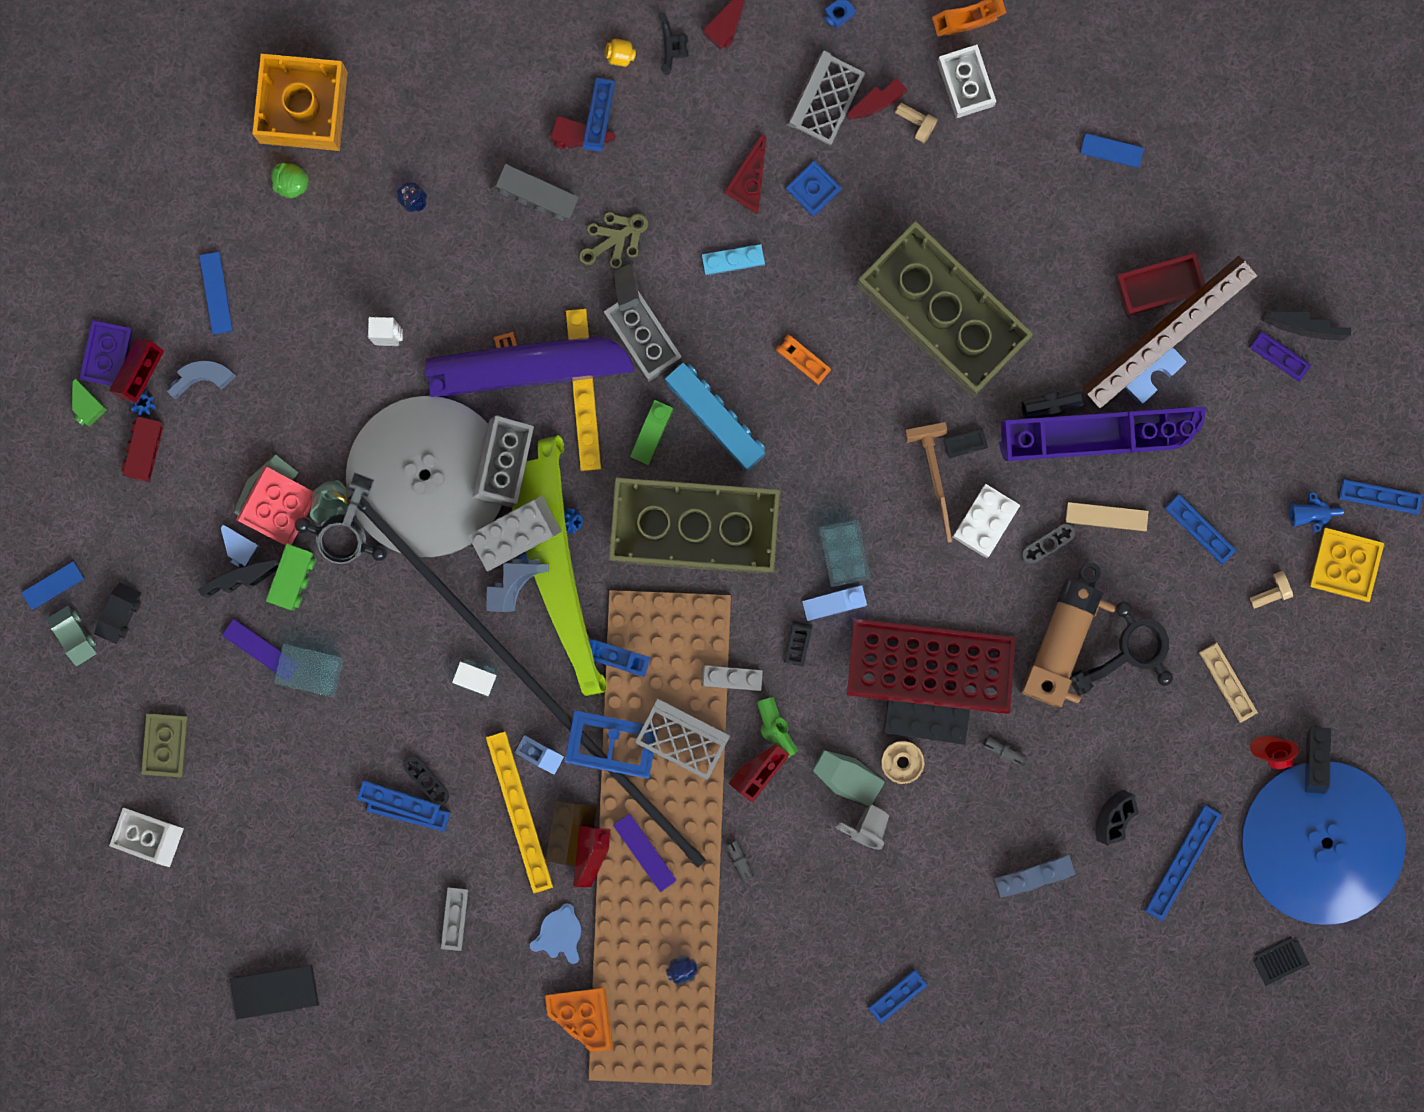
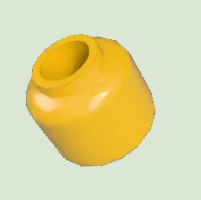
M612 39L610 43H607L605 58L608 59L610 64L628 66L630 61H634L636 50L632 49L630 41Z

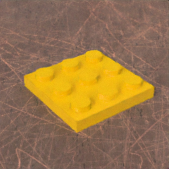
M1324 528L1309 587L1370 602L1384 543Z

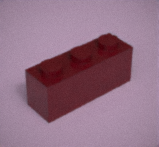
M137 338L109 391L123 401L137 403L165 350L150 340Z
M137 417L136 421H133L131 426L132 440L128 441L126 452H128L127 460L123 461L121 471L124 472L123 476L150 482L164 423L142 417Z

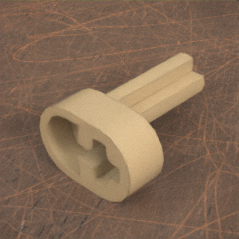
M903 103L898 106L895 112L920 126L915 139L923 143L927 141L938 120L930 114L925 116Z
M1283 570L1273 574L1277 587L1250 597L1254 609L1281 598L1284 601L1293 597L1291 587Z

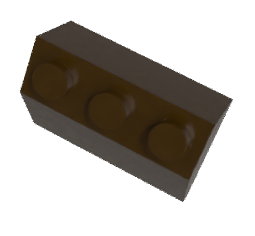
M555 801L546 862L576 865L579 826H594L597 807Z

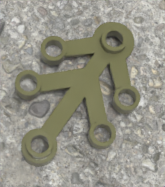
M612 212L606 213L604 216L605 223L607 225H613L614 223L625 225L626 227L622 230L599 227L594 223L590 224L587 228L589 235H602L610 238L594 249L586 248L580 253L581 262L587 266L592 265L598 255L615 245L610 266L613 269H619L622 266L621 255L624 240L631 233V244L627 248V255L630 258L637 257L639 254L637 247L640 234L645 232L648 227V220L642 214H634L627 218L617 216ZM612 215L614 220L608 222L606 220L607 216ZM635 221H641V227H635ZM595 226L597 232L591 233L590 228ZM631 248L636 249L635 255L629 254ZM586 254H590L592 256V259L590 261H586L584 259V256ZM617 259L620 261V264L613 266L612 261Z

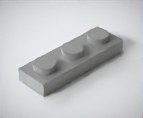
M702 666L701 686L761 691L763 670Z
M451 887L447 889L441 949L462 951L469 889Z

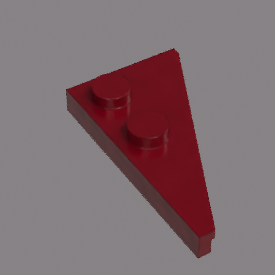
M764 134L760 136L724 194L755 214L759 212L766 136Z

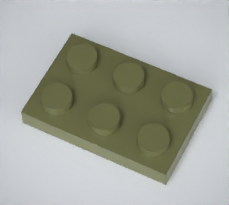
M146 714L141 775L183 777L188 716Z

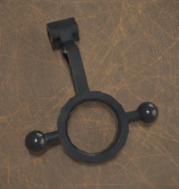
M354 473L348 489L354 493L346 515L337 514L329 516L322 521L319 527L310 524V521L305 517L298 518L295 521V528L299 533L308 531L316 534L319 552L326 560L336 564L350 563L359 557L362 552L371 554L376 561H382L387 557V550L384 546L377 545L373 547L366 544L367 536L365 529L358 520L353 518L361 496L368 497L374 479ZM332 526H346L356 534L358 546L350 554H335L325 546L323 540L325 531Z
M1125 601L1120 602L1116 606V613L1120 617H1124L1127 622V627L1122 631L1119 639V649L1121 652L1103 665L1086 672L1084 669H1081L1071 674V684L1076 693L1081 696L1089 692L1094 687L1093 681L1106 677L1126 662L1139 669L1155 668L1158 673V683L1162 686L1170 685L1173 681V675L1165 670L1161 664L1169 651V637L1164 627L1152 619H1138L1135 621L1131 614V605ZM1140 626L1150 628L1156 634L1158 640L1156 654L1145 662L1135 659L1128 647L1131 633Z

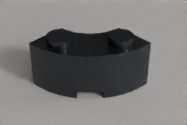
M119 582L110 594L107 605L97 621L94 634L114 644H117L120 638L124 639L128 633L129 628L127 626L133 613H137L142 602L139 601L141 592Z
M1122 790L1114 794L1104 804L1096 822V839L1098 842L1108 846L1126 839L1125 830L1127 824L1132 817L1139 814L1134 794Z

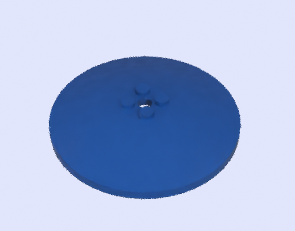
M1330 762V787L1326 794L1305 792L1306 763H1302L1274 776L1253 799L1247 811L1242 829V854L1245 867L1258 892L1268 903L1285 915L1312 924L1344 923L1354 920L1374 909L1394 887L1403 867L1406 841L1403 821L1395 802L1383 786L1365 772L1347 764ZM1325 837L1330 838L1332 841L1329 849H1324L1321 845Z

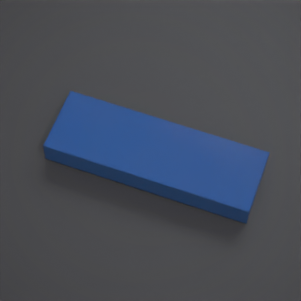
M1085 133L1080 154L1139 168L1144 148Z
M73 561L21 593L31 610H34L85 578L77 564Z
M914 969L871 1004L868 1009L879 1023L882 1024L928 986V984Z

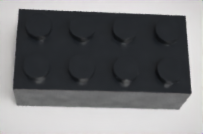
M888 700L883 733L965 745L970 710Z

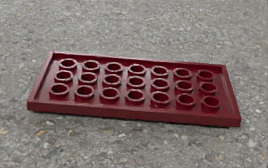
M854 619L847 695L1010 714L1015 637ZM874 637L878 643L871 645L867 642V639ZM895 640L898 645L891 647L887 644V641ZM915 642L918 648L910 649L907 644ZM934 644L938 647V650L932 652L927 646ZM951 646L956 647L959 652L951 654L948 648ZM976 649L979 654L971 656L968 650ZM995 651L999 657L993 659L989 657L988 653ZM869 655L874 656L876 661L869 663L865 660V657ZM893 658L896 660V664L888 665L885 660ZM913 660L917 665L910 668L905 662ZM932 662L936 664L937 668L930 670L926 667V664ZM954 665L957 671L949 672L946 666ZM969 667H974L977 670V673L971 675L967 672L966 669ZM993 669L998 675L990 677L987 671ZM871 674L874 676V680L866 681L863 676ZM891 676L895 682L888 684L884 681V677ZM907 678L913 679L915 684L907 686L904 680ZM932 681L935 683V687L927 688L924 683ZM952 683L956 689L949 691L945 688V684ZM971 685L975 687L976 692L968 693L965 687ZM993 688L996 694L988 695L985 690Z

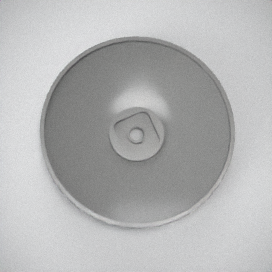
M412 397L389 405L366 423L353 443L346 468L348 497L354 493L348 490L354 473L374 479L368 497L362 496L419 557L445 556L466 548L472 544L468 535L494 522L502 508V505L472 497L488 423L467 406L443 397ZM422 470L430 471V478L426 481L420 479L419 475ZM357 508L355 515L365 530L381 544L401 553L371 520Z

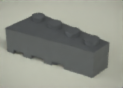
M507 164L499 167L490 188L499 195L515 199L519 204L525 206L527 204L534 207L533 209L537 212L552 214V218L560 222L570 219L579 198Z

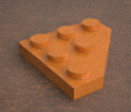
M605 988L545 995L548 1017L560 1024L566 1032L575 1039H578L590 1052L613 1049Z

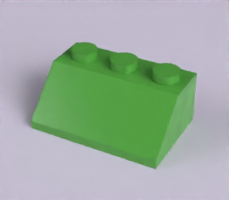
M286 544L266 602L295 611V608H299L303 598L300 596L302 588L306 589L309 582L307 577L309 569L313 570L316 563L315 554Z

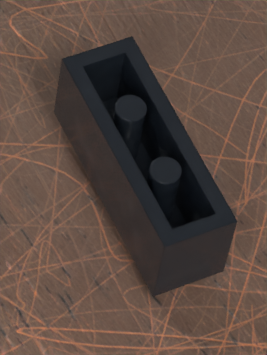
M1310 727L1307 732L1305 792L1326 794L1330 787L1331 728Z

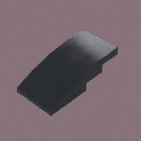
M1310 311L1268 312L1262 317L1263 322L1300 336L1341 341L1351 336V327L1331 328L1330 319L1310 320Z
M267 561L236 569L212 580L197 590L201 596L209 598L221 589L224 592L231 593L243 584L245 587L252 588L276 572L280 561Z
M312 965L230 979L236 1019L319 1005Z

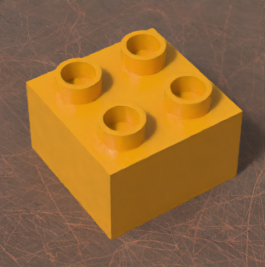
M261 54L253 124V135L260 144L340 151L348 74L343 62Z

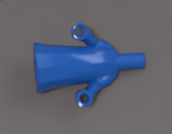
M1316 493L1308 495V500L1314 502L1315 505L1294 503L1289 505L1291 526L1296 527L1317 522L1312 526L1314 533L1320 531L1323 524L1328 523L1331 516L1344 514L1342 507L1330 508L1324 501L1318 499Z

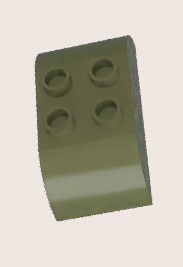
M616 478L609 560L650 566L772 573L774 572L780 490Z

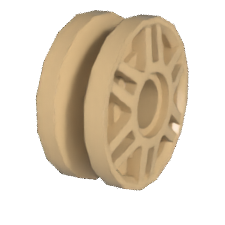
M906 741L895 742L889 745L883 753L881 759L882 769L885 775L893 782L900 784L910 783L916 780L922 773L924 756L913 743ZM904 756L908 759L907 767H898L897 760L899 757Z

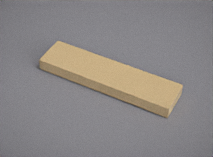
M1068 502L1065 523L1146 532L1149 511Z
M1216 642L1200 651L1199 654L1239 723L1257 714V710L1218 643Z

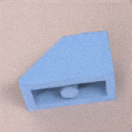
M222 525L221 531L227 555L232 558L231 563L240 568L243 565L249 566L260 546L229 527Z
M525 735L515 751L517 755L552 774L556 773L564 758L559 753Z

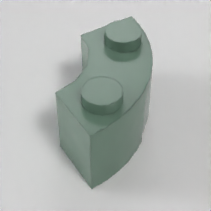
M66 606L47 618L51 630L75 666L80 665L97 654L94 648L97 645L91 634L88 635L80 623L82 618L76 610L72 611L69 606Z

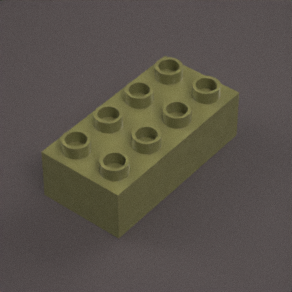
M916 221L858 279L856 287L972 398L1033 336V333Z

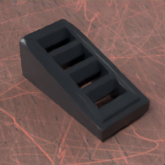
M792 621L784 663L804 667L812 625ZM799 629L807 632L806 634H802L795 632V630ZM793 638L805 639V642L795 641ZM792 645L803 647V651L792 649L791 647ZM790 653L802 655L801 659L790 657Z

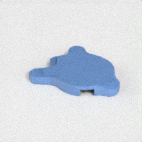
M566 903L560 909L546 916L541 925L539 936L530 943L532 951L545 950L551 958H556L558 953L562 951L571 964L579 961L577 942L581 936V925L571 904Z

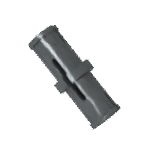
M991 736L984 746L985 749L998 754L999 758H1005L1018 766H1021L1026 756L1011 748L1009 744L1005 745Z
M738 840L726 845L734 861L732 864L734 867L736 866L742 882L748 881V878L749 880L753 879L755 876L747 863V856L744 857Z

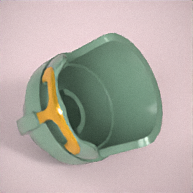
M338 480L327 481L313 491L310 516L315 522L321 524L329 516L337 515L340 510H344L345 513L347 512L349 507L348 491L344 484Z

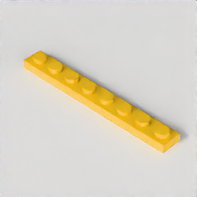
M586 309L566 311L568 338H589ZM593 378L573 381L581 471L600 470L601 461Z
M502 732L486 737L533 894L553 888L507 734Z

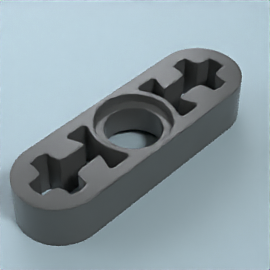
M1069 524L1059 526L1026 547L1022 552V559L1027 564H1035L1070 542L1075 536L1074 528ZM1062 528L1065 530L1069 529L1071 532L1068 534L1070 538H1061L1059 541L1062 543L1058 545L1057 539L1052 534L1056 533V536L1062 533ZM1047 538L1052 539L1054 542V547L1051 550H1046L1043 547V541ZM1038 543L1040 550L1045 554L1041 556V552L1035 555V560L1027 559V550L1035 551L1038 549L1035 546Z

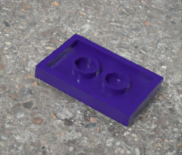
M92 320L79 379L112 386L128 355L133 329Z

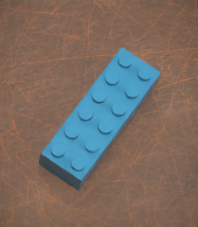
M682 363L665 378L666 384L738 464L748 472L765 457L764 445L758 439L754 441L750 437L752 432L744 424L740 426L737 422L738 417L731 409L727 411L723 407L724 401L717 394L715 396L711 394V387L704 379L700 381L696 377V370L690 364L686 366Z

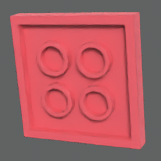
M264 466L236 520L285 546L286 544L292 545L298 534L295 528V521L298 518L307 517L312 505L313 491Z

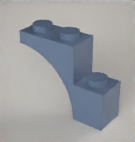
M512 559V563H504L503 582H496L495 586L487 587L486 611H515L517 596L522 586L532 576L549 572V564H541V560H528V563H524V559Z
M1067 855L994 879L1002 898L1031 891L1045 884L1061 881L1075 875L1070 856Z

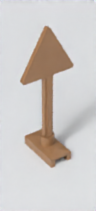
M946 422L907 429L905 434L907 443L922 440L923 448L926 450L935 495L939 501V513L947 542L950 543L952 539L946 503L933 447L935 445V437L947 435Z

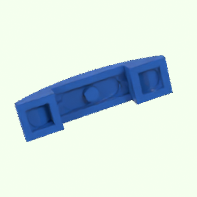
M588 638L595 662L642 677L646 676L651 657Z

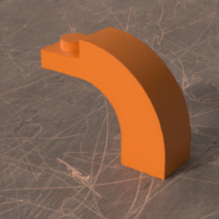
M983 0L968 7L945 10L933 16L932 19L937 36H945L992 23L998 20V17L1006 14L1003 0Z

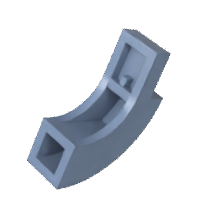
M193 362L177 371L182 378L174 380L167 392L174 399H177L192 384L202 380L211 381L220 389H223L236 375L225 366L215 362Z

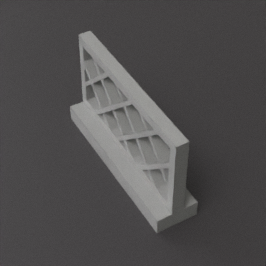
M823 50L817 58L786 125L831 145L865 73ZM830 62L838 65L840 73L830 76L828 70ZM853 72L859 75L855 83L848 85L845 77L846 73ZM841 75L845 86L835 89L831 78ZM829 80L832 91L822 94L820 83ZM846 89L849 96L848 100L840 103L836 92ZM833 93L836 105L826 107L823 96ZM820 98L824 109L813 112L812 100ZM838 107L840 117L831 121L828 110ZM825 111L828 122L818 125L815 114ZM812 116L815 127L810 129L801 125L804 118ZM830 126L832 134L829 139L821 135L820 127Z
M657 699L635 743L708 780L730 736ZM656 712L663 716L665 724L654 728L652 718ZM650 723L652 729L646 730ZM676 723L681 725L683 734L672 737L669 725ZM667 727L670 738L658 741L655 730ZM685 728L691 731L686 733ZM653 731L655 743L647 745L641 741L645 733ZM692 733L699 734L702 743L690 746L687 735ZM685 736L688 747L677 751L673 739ZM671 740L674 752L663 753L659 744ZM714 742L720 745L716 754L708 755L705 744ZM657 745V746H658V750L655 749V748H653V747H651V746ZM703 745L706 757L695 760L691 749ZM689 750L692 761L684 764L679 760L677 753ZM675 754L677 759L671 757L670 755ZM715 757L714 760H713V762H712V764H711L709 758ZM708 760L709 769L706 774L698 771L696 762ZM694 764L695 769L688 765Z

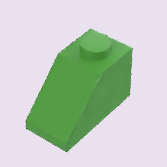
M75 379L72 391V411L76 414L74 418L82 426L84 424L91 426L107 409L79 380Z

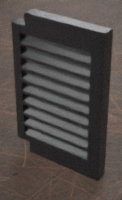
M1292 937L1255 954L1257 960L1254 961L1265 986L1310 965L1299 941L1294 942Z

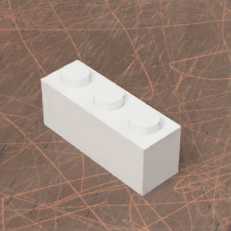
M369 317L368 338L374 345L399 346V341H403V329H401V326H399V323L394 318Z

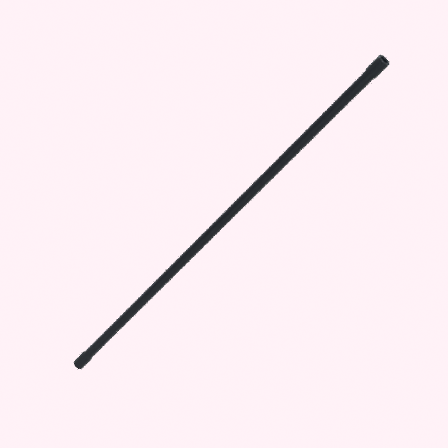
M361 496L357 508L371 520L560 722L571 731L573 719L370 506V503ZM582 730L580 743L594 757L607 759V755ZM608 771L680 847L697 868L706 861L704 856L679 833L625 774Z

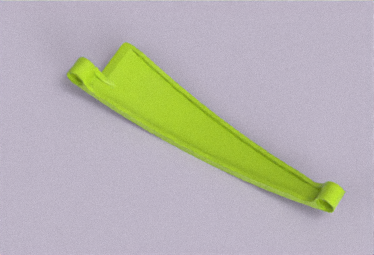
M557 435L538 441V459L526 461L518 502L511 508L512 511H515L543 496L562 531L525 552L528 560H541V564H549V572L534 575L555 629L574 666L581 691L585 696L606 692L607 685L605 677L597 671L594 664L577 594L568 545L559 468V457L564 451V443L562 438Z

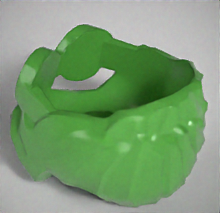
M279 163L271 171L273 190L283 197H298L306 191L309 185L308 175L298 165Z

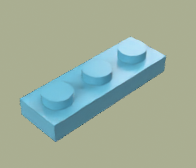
M761 244L702 254L705 275L765 265Z

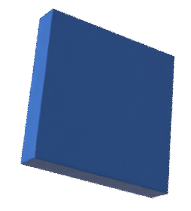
M814 160L785 188L813 217L842 190Z

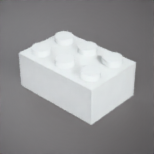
M978 45L938 58L937 63L956 118L995 106L996 99Z
M985 484L954 533L953 538L988 558L1020 505Z

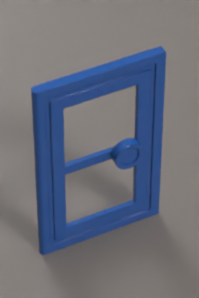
M574 711L565 763L649 779L654 753L643 747L640 765L611 760L614 741L620 737V731L639 735L644 724ZM583 724L610 729L608 731L610 745L607 759L578 753ZM648 725L646 730L652 729L651 725ZM653 731L643 735L645 736L644 743L647 745L656 742Z

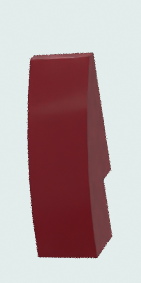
M897 78L883 91L876 86L847 114V119L864 118L886 109L907 93V88Z

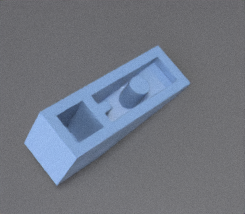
M862 586L802 601L807 621L867 606Z

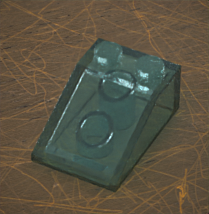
M283 644L274 683L335 698L344 658Z

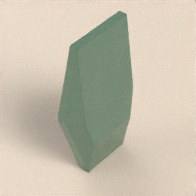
M275 454L247 479L233 512L239 515L264 466L293 481L298 472Z
M826 750L822 751L812 769L835 794L866 806L873 804L885 783L884 780L856 758Z

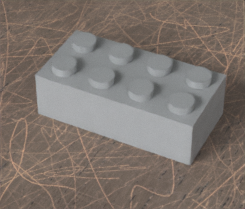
M639 293L640 304L621 311L618 303L605 310L604 315L649 382L680 362L682 357Z
M494 416L489 420L473 498L510 508L517 504L534 426L499 416Z
M541 496L468 535L484 567L489 571L562 531L544 497Z

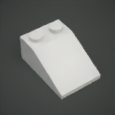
M123 808L109 846L170 867L184 828Z

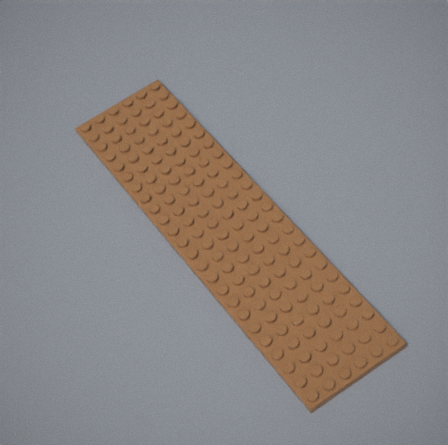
M609 590L607 644L651 657L645 677L606 665L607 689L605 692L604 716L645 724L656 700L659 699L725 733L727 688L701 686L702 666L728 668L731 595ZM655 712L652 718L653 726L664 725L663 716ZM677 723L669 725L672 737L683 734L681 725ZM667 727L658 729V741L670 738ZM604 728L603 752L608 756L610 745L608 731L610 729ZM685 728L686 733L691 731ZM620 731V737L614 741L611 760L640 765L643 747L635 743L639 735ZM692 733L687 735L690 746L702 743L699 734ZM685 736L673 739L677 751L688 747ZM671 740L659 744L663 753L674 752ZM714 742L705 744L708 755L716 754L720 748V745ZM703 745L691 749L695 760L706 757ZM725 747L708 780L655 753L653 754L649 779L626 775L679 833L704 856L706 861L699 868L689 860L680 847L608 771L602 770L599 827L611 829L609 850L597 874L593 989L605 988L613 1049L590 1052L589 1080L711 1085ZM689 750L677 753L682 763L685 764L692 761ZM675 754L670 755L671 757L677 759ZM715 757L709 758L711 764H712V762H713V760H714ZM708 760L696 762L698 771L706 774L709 769ZM694 764L688 765L695 769ZM628 814H631L677 879L676 882L662 892L657 889L613 826ZM686 961L687 965L682 966L681 962ZM688 962L694 964L695 970L689 973L691 968L688 966Z

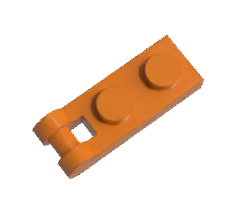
M787 334L784 338L785 341L781 346L778 345L775 351L819 385L831 371V368ZM790 346L795 348L792 354L787 351Z

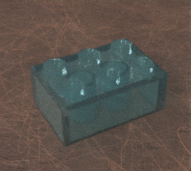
M859 519L819 527L818 531L830 588L871 580Z

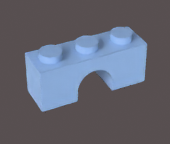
M1172 347L1124 389L1141 406L1157 391L1151 382L1152 372L1162 371L1170 378L1186 361Z

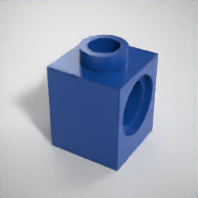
M836 0L825 9L824 19L830 27L834 26L838 29L855 16L856 10L848 0ZM835 10H842L844 15L838 18L834 16L833 12Z

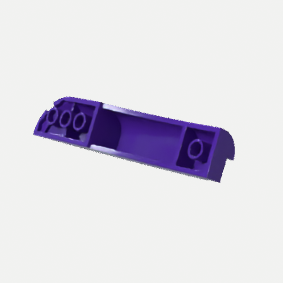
M602 337L533 343L428 358L425 365V376L429 380L430 397H447L513 387L564 383L634 372V366L628 353L614 341Z
M1205 407L1000 421L1002 440L999 441L1000 451L1005 461L1177 449L1191 442L1196 433L1200 431L1205 418Z

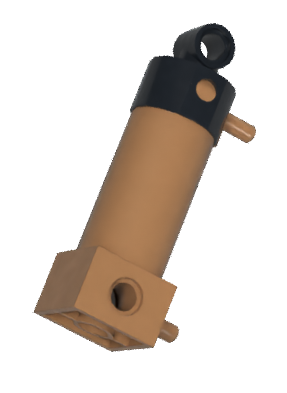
M1090 562L1081 566L1077 581L1065 579L1057 600L1058 603L1033 666L1029 667L1020 690L1021 694L1057 708L1062 707L1065 699L1077 704L1080 702L1081 696L1068 691L1072 682L1070 676L1098 608L1100 607L1112 613L1116 609V605L1102 600L1103 592L1094 588L1096 581L1101 576V569L1097 564ZM1086 568H1092L1095 571V576L1092 579L1085 576ZM1044 681L1048 682L1050 686L1048 692L1042 690L1041 685Z

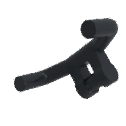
M662 12L658 15L663 29L665 62L661 66V70L664 75H669L672 69L673 58L689 56L686 44L688 43V36H672L668 17ZM673 44H679V50H673Z

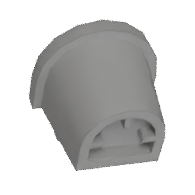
M870 805L865 808L855 829L840 822L835 828L850 835V839L880 850L884 846L882 839L889 815L883 810Z

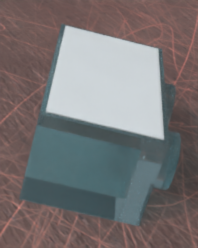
M465 659V662L459 661L451 683L491 698L499 675L495 674L496 669L484 666V669L476 667L477 662Z

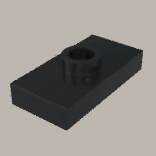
M983 428L943 439L949 459L988 448Z

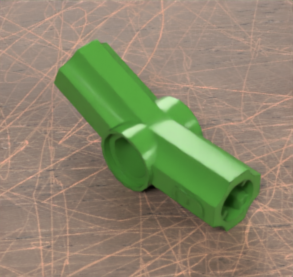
M774 697L757 702L763 721L761 727L763 737L767 741H772L774 745L780 746L790 756L795 754L798 749L787 733L788 725L780 717Z

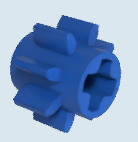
M145 391L144 394H141L137 403L130 402L132 405H135L131 408L132 413L137 411L139 417L145 414L150 416V410H155V405L150 404L154 401V397L149 398ZM143 402L146 404V407L139 405V403Z
M566 508L564 516L567 533L575 534V530H579L582 527L583 518L579 515L580 511Z

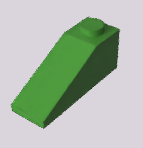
M654 401L634 446L631 458L649 465L674 411L672 407L659 401Z

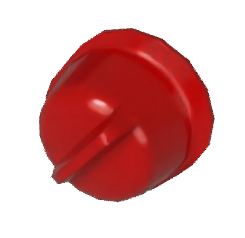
M1272 736L1257 737L1250 743L1251 753L1255 757L1266 760L1269 766L1274 769L1292 767L1294 758L1299 751L1297 744L1293 741Z

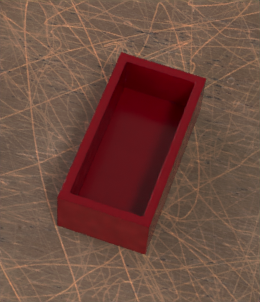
M1196 253L1119 274L1115 278L1126 317L1184 301L1205 284Z

